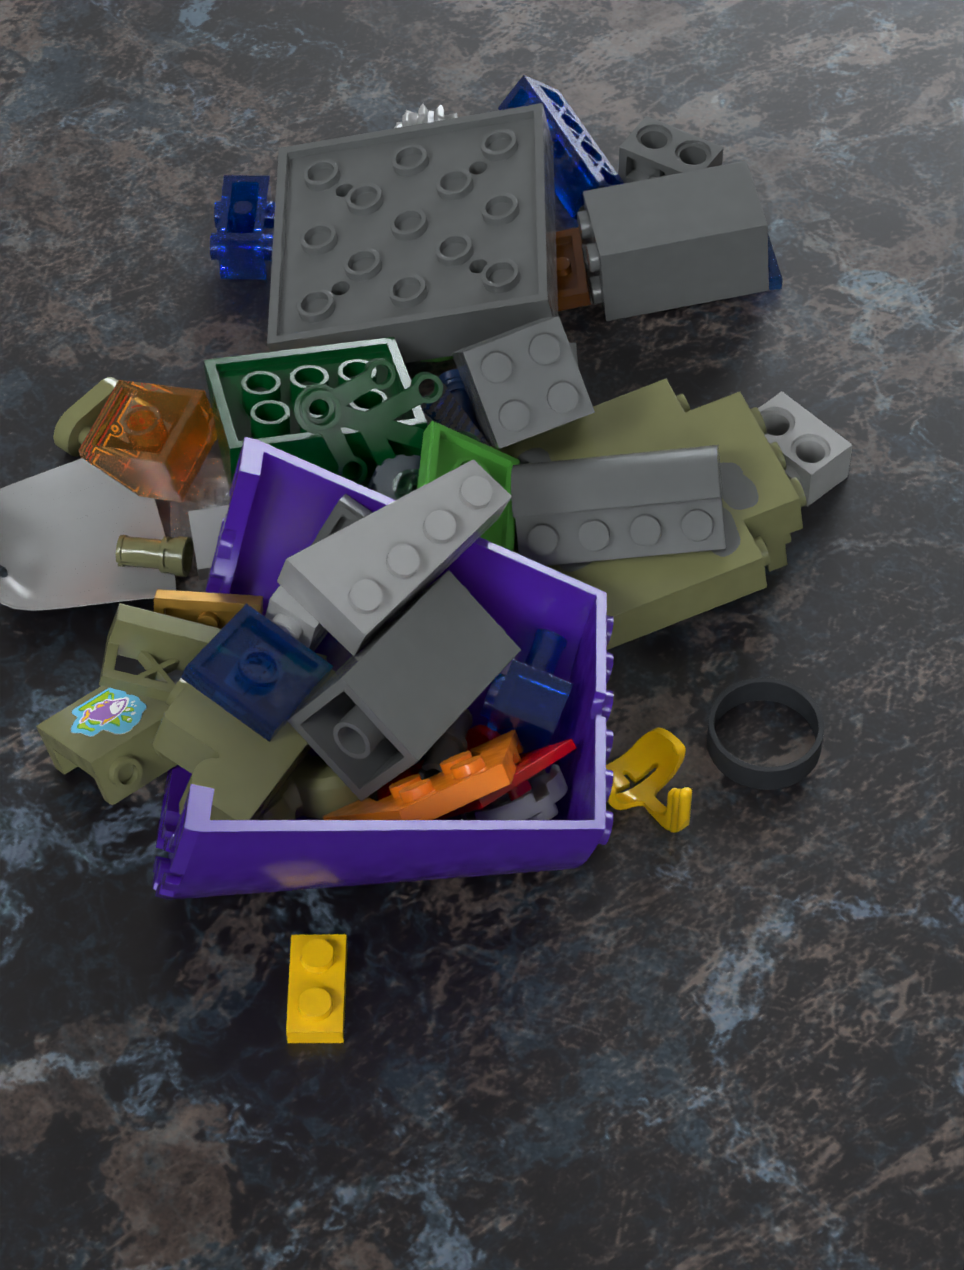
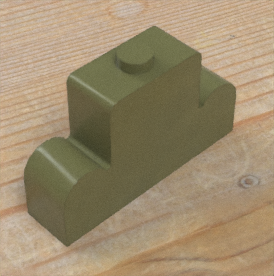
M218 649L212 654L217 657V661H220L221 670L225 671L224 678L219 676L220 672H217L214 663L210 662L212 658L209 657L205 663L209 664L208 668L212 669L211 673L215 674L214 678L218 679L217 683H220L217 689L226 695L225 697L229 698L228 702L232 703L231 707L235 708L234 712H237V717L241 719L238 720L229 713V709H226L227 705L223 704L224 700L220 699L221 695L217 694L218 690L214 689L215 685L211 684L212 680H209V675H206L207 671L203 670L204 666H202L198 672H201V676L204 677L203 681L207 682L206 686L210 687L209 691L213 692L212 696L216 697L215 701H218V704L208 698L207 693H204L205 689L201 688L202 684L198 683L199 679L195 678L196 674L191 679L194 681L193 685H196V688L186 682L185 677H181L166 700V704L169 707L164 713L152 746L155 750L192 773L179 802L180 815L190 785L194 784L214 789L210 820H258L312 748L289 722L285 724L286 720L282 719L283 715L279 714L280 711L276 709L277 706L274 705V701L270 700L271 696L276 694V698L279 699L278 703L282 704L281 708L285 709L284 712L290 718L293 712L289 711L290 707L287 706L284 697H281L282 693L278 692L280 686H284L283 690L287 691L286 695L290 696L289 700L293 701L292 705H295L296 710L300 708L301 704L297 703L298 699L294 698L295 694L291 693L292 689H289V685L285 683V676L291 678L290 682L294 683L293 687L297 688L296 691L300 693L299 696L303 697L302 701L306 702L308 696L304 695L305 691L301 690L302 686L298 685L299 681H296V679L303 680L304 684H307L306 688L310 689L309 693L313 695L316 691H314L315 688L312 687V683L319 685L318 690L335 671L307 654H288L280 659L276 666V673L282 674L283 677L275 691L247 710L220 689L235 664L241 661L228 652ZM221 657L230 659L229 662L233 663L230 669L227 668V664L224 663L225 660L221 659ZM247 670L242 671L249 677L253 675ZM240 672L238 676L233 680V683L239 684L242 680H245L239 686L241 688L248 681L249 678L247 676H242V678L237 682L236 680L241 676ZM258 679L238 701L241 702L261 679ZM266 701L269 703L268 706L272 707L271 711L275 712L274 716L278 717L277 721L281 722L280 726L282 728L279 732L278 728H275V723H272L273 719L269 718L270 714L266 713L267 709L263 708L264 704H261L262 702ZM256 706H259L258 710L262 711L261 715H264V720H267V724L270 725L269 729L273 730L272 734L275 736L271 741V737L267 736L268 732L264 731L265 727L261 726L262 722L258 721L259 717L255 716L256 712H253ZM240 707L251 714L250 718L254 719L253 723L257 724L256 728L260 729L259 733H262V736L251 729L252 726L248 725L249 721L245 720L246 716L242 715L243 711L239 710Z

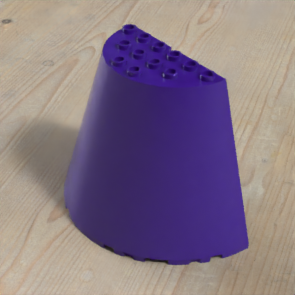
M244 437L229 492L230 502L225 518L222 519L205 592L263 596V628L269 600L280 586L277 579L286 559L311 546L343 495L347 494L371 512H375L396 500L264 442ZM481 537L434 580L436 581L449 570L521 649L467 708L473 717V723L470 728L481 724L497 731L500 735L516 730L524 749L519 755L571 738L577 747L553 763L560 767L568 790L555 803L558 814L552 819L462 820L461 815H457L444 820H317L306 816H301L295 820H210L214 789L194 784L190 785L180 815L179 802L192 773L176 765L167 772L156 848L163 849L169 852L168 858L155 857L153 868L155 896L172 900L565 870L580 867L591 856L598 844H607L613 826V813L606 811V802L609 799L613 785V771L606 769V762L610 756L613 744V730L606 729V722L612 710L614 697L613 691L606 690V684L610 678L614 660L613 653L607 652V645L610 641L614 624L613 616L607 615V593ZM329 632L314 651V653L326 655V666L335 672L352 656ZM313 748L307 753L311 756H319ZM552 764L545 768L546 773H550Z

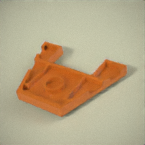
M516 730L509 731L470 749V751L459 753L442 761L439 764L442 772L424 780H422L420 774L408 776L389 786L392 794L379 801L369 797L363 801L357 800L322 817L324 820L436 819L510 785L516 772L515 764L520 761L521 757L519 754L524 749Z

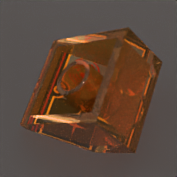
M119 380L78 452L81 458L138 496L183 502L217 439L213 411L204 390Z

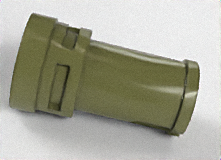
M120 535L116 545V562H118L120 567L159 569L161 573L187 577L193 562V542L190 537L183 536L174 538L164 536L161 540Z

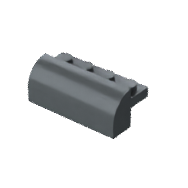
M719 445L512 466L511 500L512 514L516 520L518 551L520 555L542 565H560L727 548L722 503L723 487Z

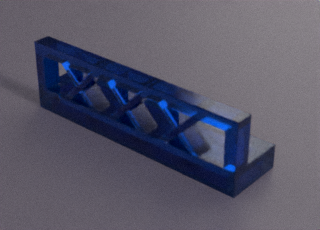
M523 75L498 109L505 110L543 103L553 141L554 190L570 216L577 220V212L584 205L583 191L624 184V182L561 92L556 88Z

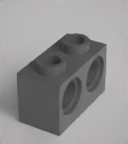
M645 116L619 147L618 180L630 183L720 166L723 163L724 147Z

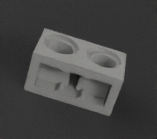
M782 391L758 408L767 430L765 437L769 444L777 442L786 461L787 468L785 472L789 479L796 477L799 480L806 496L807 507L848 477L852 444Z

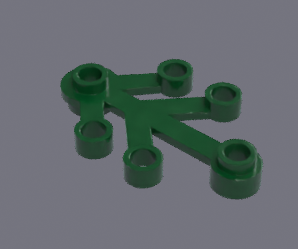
M375 358L365 365L362 373L334 389L322 383H315L304 387L294 400V417L299 426L307 432L321 434L336 462L335 474L344 477V466L351 461L357 462L359 473L355 478L348 480L361 484L367 477V466L361 458L353 455L340 426L360 432L377 466L379 465L380 467L384 460L396 457L387 439L422 449L423 432L425 429L393 419L422 403L430 404L436 402L443 393V384L440 378L434 374L422 372L412 379L408 388L365 412L347 407L346 405L374 388L384 390L394 383L396 370L393 364L387 360ZM377 365H384L388 371L387 378L382 383H375L371 376L373 369ZM425 379H431L435 386L434 392L428 397H422L419 393V385ZM322 399L326 404L325 413L318 418L312 417L309 411L311 403L314 400ZM455 430L463 435H466L472 439L481 442L477 436L468 431Z

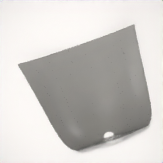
M83 457L0 488V565L5 567L8 572L7 577H0V603L20 610H51L153 599L157 589L177 590L174 574L161 573L159 569L120 567L118 562H116V545L120 535L161 540L165 536L148 478L140 493L137 494Z

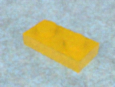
M346 934L291 935L286 1022L287 1043H344L347 972Z

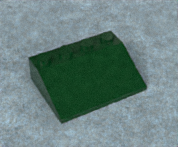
M395 337L204 360V370L222 464L229 489L232 485L244 437L259 440L335 473L336 462L321 434L309 433L297 423L293 413L294 400L304 387L311 384L322 383L334 389L362 373L365 365L375 358H381L393 364L396 370L394 383L384 390L376 388L370 390L346 405L347 407L365 412L408 388L411 384V379ZM377 365L371 374L375 383H382L386 380L388 371L384 365ZM322 399L314 400L309 408L311 416L318 418L325 413L326 404ZM420 405L393 419L419 428H427V421ZM340 426L353 455L365 462L368 470L366 478H371L378 466L360 432ZM387 439L395 456H421L422 449ZM355 461L348 462L343 468V475L346 479H353L359 473V465Z

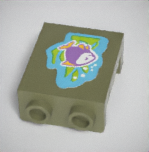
M100 686L36 726L55 768L63 774L70 772L76 767L81 768L95 779L104 800L111 805L118 803L178 765L152 746L164 713L169 707L165 701Z

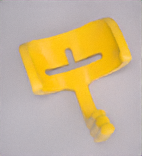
M659 727L654 728L638 739L626 753L607 764L606 769L613 771V785L607 801L611 807L616 810H626L632 807L644 806L662 827L672 833L679 832L687 827L690 822L692 790L689 787L682 789L672 788L667 795V807L655 797L680 768L686 752L684 744L668 730ZM657 768L644 781H642L641 783L627 791L621 792L630 787V782L626 779L624 775H627L634 783H637L642 778H644L651 770Z

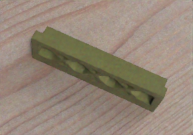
M120 603L108 633L99 685L166 702L175 686V683L167 675L174 670L188 671L194 677L195 674L192 673L193 669L191 667L194 664L199 669L202 667L200 665L201 661H198V659L203 655V659L207 661L209 653H206V651L210 647V651L214 652L217 650L215 649L216 645H214L217 640L221 644V648H224V651L232 654L229 651V647L226 646L227 642H224V638L221 637L225 631V635H228V639L232 641L231 644L235 645L234 649L238 650L237 654L240 655L238 660L243 659L260 645L281 659L283 657H281L282 653L278 652L279 648L275 647L276 644L271 641L267 643L271 645V648H268L263 642L259 641V638L251 637L257 643L253 647V645L249 644L250 640H247L246 635L239 634V637H242L241 641L245 642L244 646L248 647V652L243 653V649L239 647V643H236L237 639L233 638L234 634L230 633L231 631ZM281 644L284 647L283 650L287 651L286 655L292 654V651L307 654L326 665V655ZM117 655L138 660L146 671L133 675L114 670ZM255 656L256 664L249 663L248 666L260 668L261 664L257 656ZM276 659L271 664V666L266 670V672H268V670L278 661V659Z

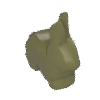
M307 754L258 820H295L301 816L324 820L322 816L360 799L320 756ZM377 791L368 797L377 800Z

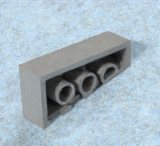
M473 459L287 558L277 582L355 656L499 519L512 496Z

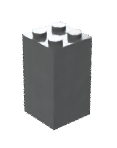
M747 161L583 191L585 211L577 212L578 226L581 239H587L588 241L587 244H583V252L587 272L590 271L594 274V276L589 277L593 304H602L606 321L769 291L768 224Z
M559 316L538 319L452 352L484 440L486 439L489 445L501 449L595 413Z
M448 570L424 589L355 656L352 655L287 721L360 801H363L418 762L521 649L476 601L468 589Z

